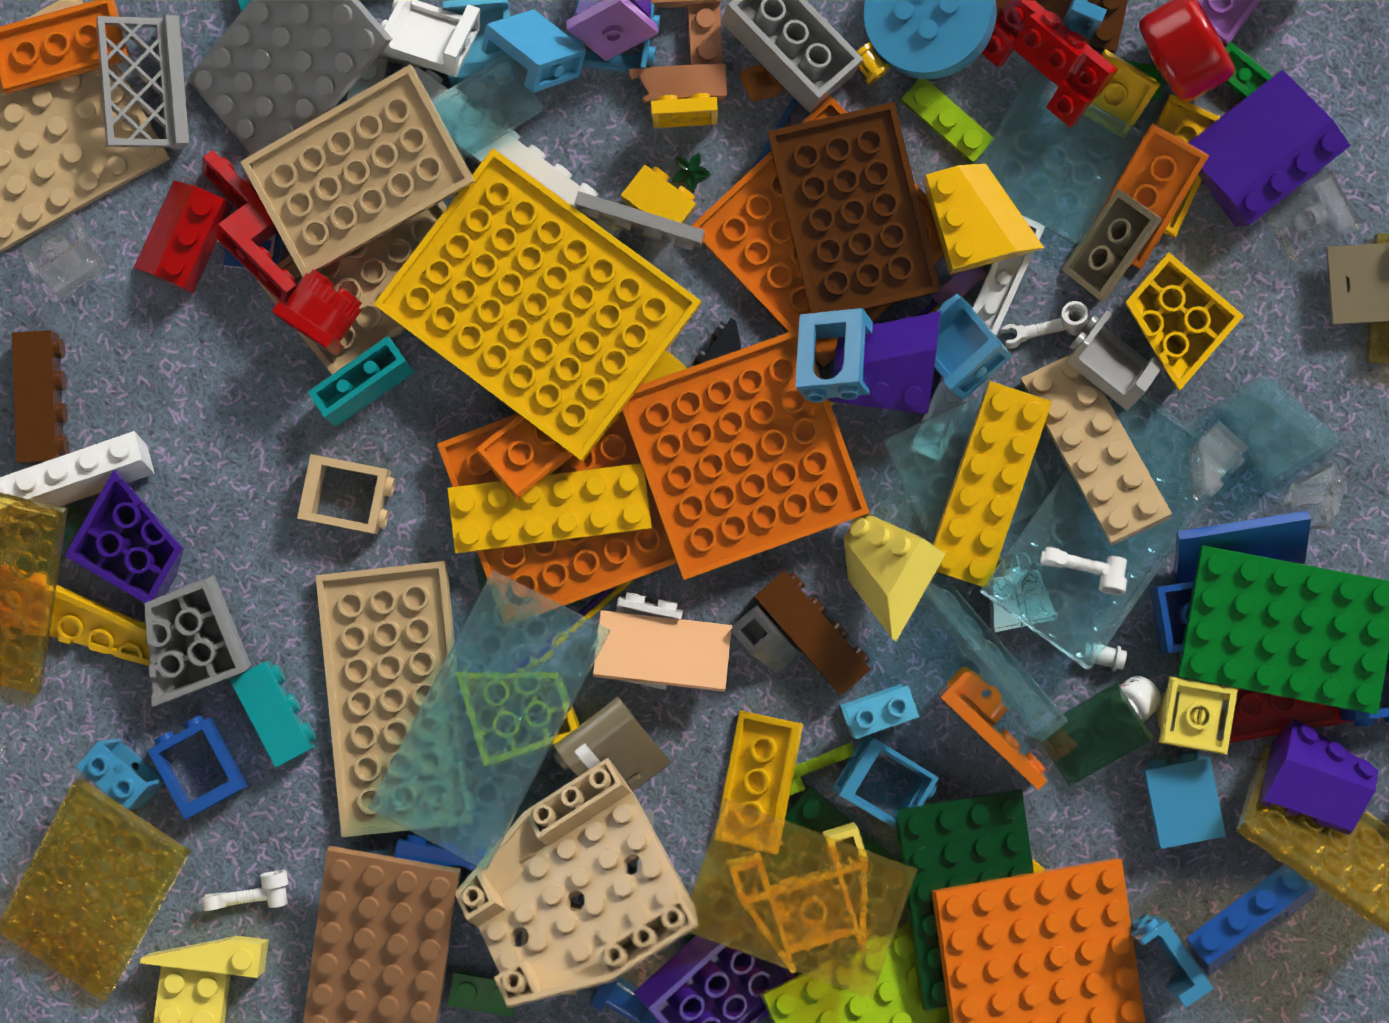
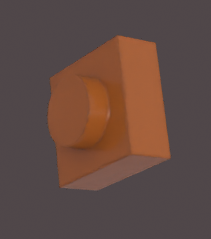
M762 64L743 68L739 74V78L752 103L777 97L784 89Z

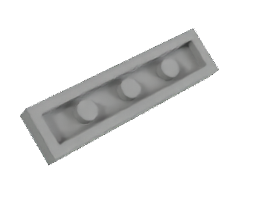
M580 191L577 193L574 203L576 209L593 221H598L599 217L611 220V225L616 228L630 231V228L634 227L643 230L642 235L660 241L663 236L675 240L674 245L687 250H693L694 246L698 248L702 246L705 230Z

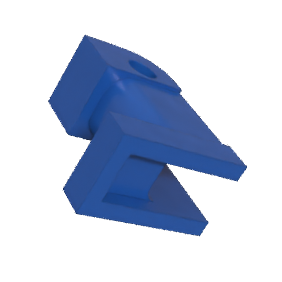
M622 976L611 982L601 984L598 990H594L591 995L589 1005L599 1011H602L605 1005L635 1023H658L633 993L639 986Z

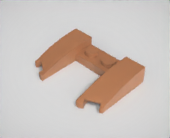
M651 0V4H655V8H686L689 65L629 69L628 76L630 80L633 81L640 78L648 93L642 97L643 103L657 101L658 97L663 95H675L677 99H690V96L696 93H708L710 97H717V102L724 101L727 97L726 66L723 64L720 3L722 0Z

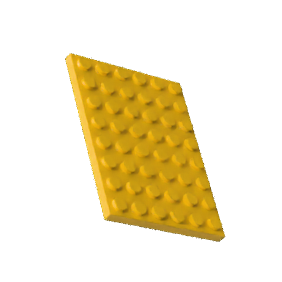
M492 148L472 174L475 183L458 192L373 305L583 462L703 303L692 293Z

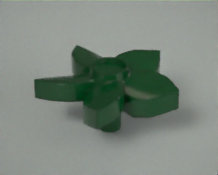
M700 153L692 156L690 162L682 157H676L677 166L681 170L674 175L672 181L682 182L686 180L688 188L694 192L698 185V179H705L711 174L706 168L699 167L701 163Z

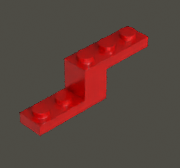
M211 150L203 156L202 174L238 209L218 224L217 240L279 302L285 305L296 288L295 280L287 270H281L273 262L270 253L260 246L278 231L252 183L246 179L243 180L235 172L233 165L225 157L221 158L214 150Z

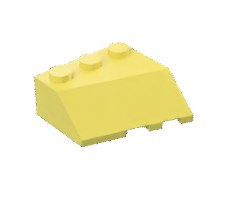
M866 514L852 521L850 528L843 538L848 581L889 636L897 641L946 554L922 537L870 514Z

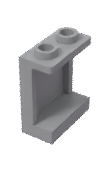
M1106 310L1099 319L1093 315L1085 327H1083V332L1069 346L1074 351L1066 362L1128 411L1147 391L1163 365L1156 353L1147 361L1108 330L1104 324L1111 316V313Z

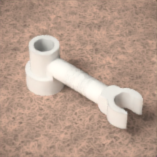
M1072 301L1063 307L1061 318L1029 326L1008 324L1002 328V333H1014L1017 337L1007 340L1005 342L1006 348L1013 349L1030 338L1064 330L1070 335H1079L1083 332L1082 329L1088 322V309L1083 303Z
M1046 547V550L1042 551L1040 564L1049 567H1066L1099 575V591L1110 595L1125 594L1127 579L1124 577L1127 564L1126 559L1109 556L1106 563L1069 555L1052 547Z
M278 870L261 874L262 888L240 892L205 894L201 898L203 911L266 900L269 908L285 906L288 904L285 887L288 885L287 871Z

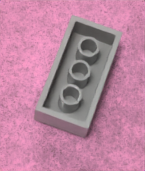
M733 0L727 5L720 21L809 114L853 77L863 61V58L807 0Z

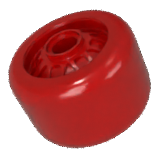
M1169 0L1146 14L1140 20L1139 30L1150 51L1149 55L1155 67L1182 102H1191L1225 83L1234 75V63L1198 0Z

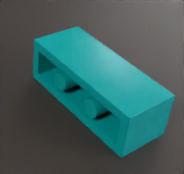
M387 336L309 390L308 394L323 417L337 427L416 371L400 347Z
M264 661L232 678L230 682L276 768L316 748L313 743L316 740V735L308 722L303 724L297 712L301 710V706L293 693L287 694L282 684L286 681V678L279 665H272L271 661Z

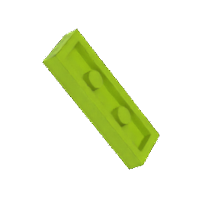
M918 79L900 100L971 164H974L995 140L994 137L927 79Z

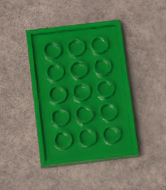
M1200 546L1177 677L1378 715L1389 653L1388 580L1209 546Z

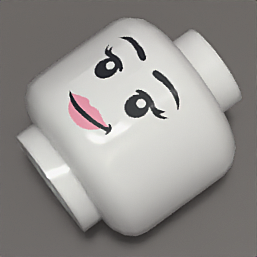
M1133 676L1114 691L1111 703L1114 713L1120 720L1132 725H1139L1148 720L1158 710L1161 704V696L1158 688L1149 679L1142 676Z

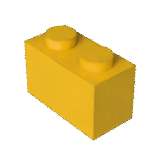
M644 164L621 194L622 201L631 208L683 224L688 221L697 209L696 203L693 201L695 196L683 186H679L677 189L668 182L669 176L656 166L650 169Z

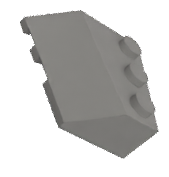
M214 575L144 603L147 643L149 644L150 654L149 675L152 683V707L245 672L251 666Z

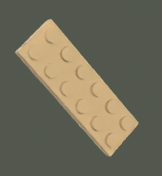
M1068 355L1021 377V383L1026 393L1052 401L1044 425L1110 546H1114L1171 519L1172 513L1104 392L1066 362L1070 356Z

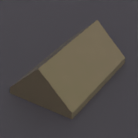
M1117 188L1061 270L1100 301L1104 302L1162 221L1161 217Z

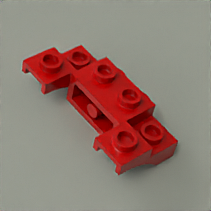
M1007 0L996 19L992 36L981 54L994 65L1000 67L1005 64L1013 50H1015L1058 86L1046 108L1069 128L1075 126L1091 103L1109 85L1118 69L1090 47L1081 34L1071 31L1061 23V18L1058 15L1045 10L1035 0Z

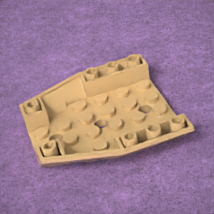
M606 758L524 811L460 885L455 894L467 921L479 928L500 974L495 976L494 979L508 1007L611 982L698 927L695 906L637 797L609 758ZM633 859H641L642 865L640 870L636 874L629 875L627 872L628 864ZM581 894L584 895L585 903L583 907L573 911L571 903L574 897ZM527 930L529 934L528 941L525 945L517 947L515 944L516 936L521 931Z

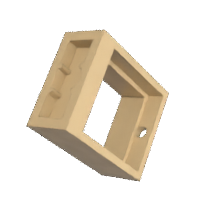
M310 454L297 518L379 535L380 528H386L389 510L384 509L386 497H392L395 488V478L391 477L392 471ZM327 467L378 477L368 524L317 514Z

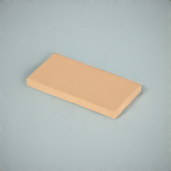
M601 610L593 677L725 692L732 625Z

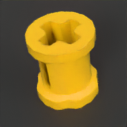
M871 42L856 51L863 58L859 69L866 77L865 82L868 86L885 75L891 68L889 64H884L873 50L874 46Z

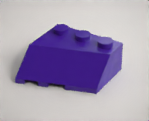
M941 311L873 324L872 334L865 335L863 382L869 389V395H858L857 398L850 400L840 397L830 398L829 402L928 414ZM838 337L832 378L837 376L843 368L845 337Z
M113 470L65 556L146 603L168 592L177 576L184 548L119 473Z
M1293 718L1271 742L1259 804L1270 807L1273 803L1285 807V813L1297 816L1299 813L1310 816L1316 824L1350 835L1376 791L1378 769L1373 767L1370 762L1348 752L1339 743L1332 742L1317 733L1311 726L1304 725Z

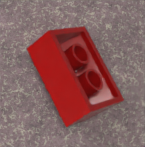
M174 180L134 268L193 294L217 243L218 224L230 215L233 206L224 198L197 186Z

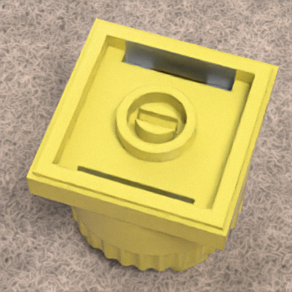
M1169 677L1168 688L1161 695V704L1156 712V721L1161 729L1159 743L1227 755L1238 689Z

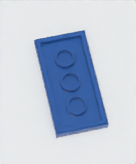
M1308 511L1177 531L1174 561L1176 584L1194 581L1200 546H1209L1305 564L1311 517Z

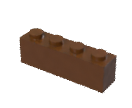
M51 330L12 332L16 463L24 465L40 464L69 453L68 437L63 435V423L67 422L68 410L66 404L62 403L61 390L66 389L67 380L64 371H61L60 358L65 357V343L62 338L59 339L58 333Z
M782 571L757 593L754 598L763 606L838 694L842 696L871 670L867 665L871 659L858 645L854 649L845 640L849 634L837 621L831 624L823 615L827 609L815 596L809 599L802 591L805 584L793 571L789 575Z

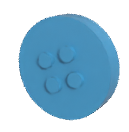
M865 0L864 3L865 28L870 42L887 64L898 72L919 79L946 77L970 65L987 46L994 31L997 15L996 0Z

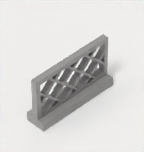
M165 15L164 18L97 16L96 28L106 147L169 148V151L183 150L189 144L179 16ZM105 26H117L127 36L116 46L106 37ZM127 26H132L135 28L133 30H130ZM141 27H155L156 41L150 47L135 34ZM129 39L134 41L144 51L135 63L120 50ZM156 46H157V54L153 51V49H154ZM107 47H108L110 50H112L108 55H107ZM114 54L130 67L120 78L108 68V60ZM147 55L158 64L159 72L153 79L137 66ZM132 70L147 83L138 94L123 82ZM109 78L114 82L111 87ZM158 78L160 80V86L155 82ZM117 86L132 98L123 110L111 101V92ZM149 87L161 96V105L155 111L140 98ZM135 102L150 115L140 127L125 114ZM161 109H162V117L157 114ZM112 111L117 114V116L114 119L112 117ZM119 118L135 131L128 139L114 138L113 125ZM154 119L163 127L164 139H152L143 128ZM137 134H139L143 139H134V138L136 137Z

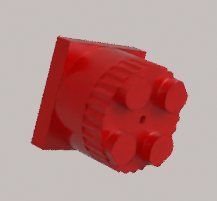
M312 269L310 274L306 273L285 305L278 301L272 311L284 323L334 356H339L344 348L340 342L362 311L359 308L362 302L342 287L335 291L333 289L335 285L327 277Z

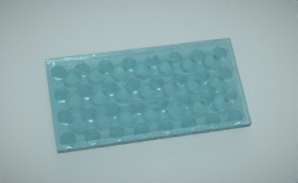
M1145 394L1128 411L1115 401L1112 402L1111 406L1169 507L1172 518L1114 546H1110L1067 467L980 590V593L1087 670L1092 668L1175 547L1177 531L1188 528L1234 461L1233 457ZM1046 547H1052L1069 555L1106 563L1109 556L1126 559L1127 564L1124 577L1127 579L1125 594L1110 595L1099 591V575L1066 567H1049L1040 564L1042 551H1045Z
M492 570L368 808L483 870H487L611 630Z

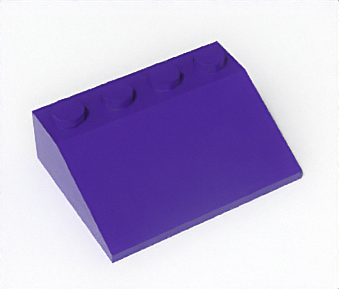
M1280 70L1188 142L1190 145L1210 155L1198 175L1235 227L1252 224L1351 146L1333 119L1284 70Z
M732 903L633 993L658 1023H760L769 1015L760 994L796 976L790 972L752 918L735 903Z

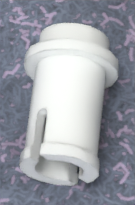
M1087 642L1083 662L1111 667V670L1116 672L1117 669L1123 670L1127 651L1121 650V646L1111 648Z

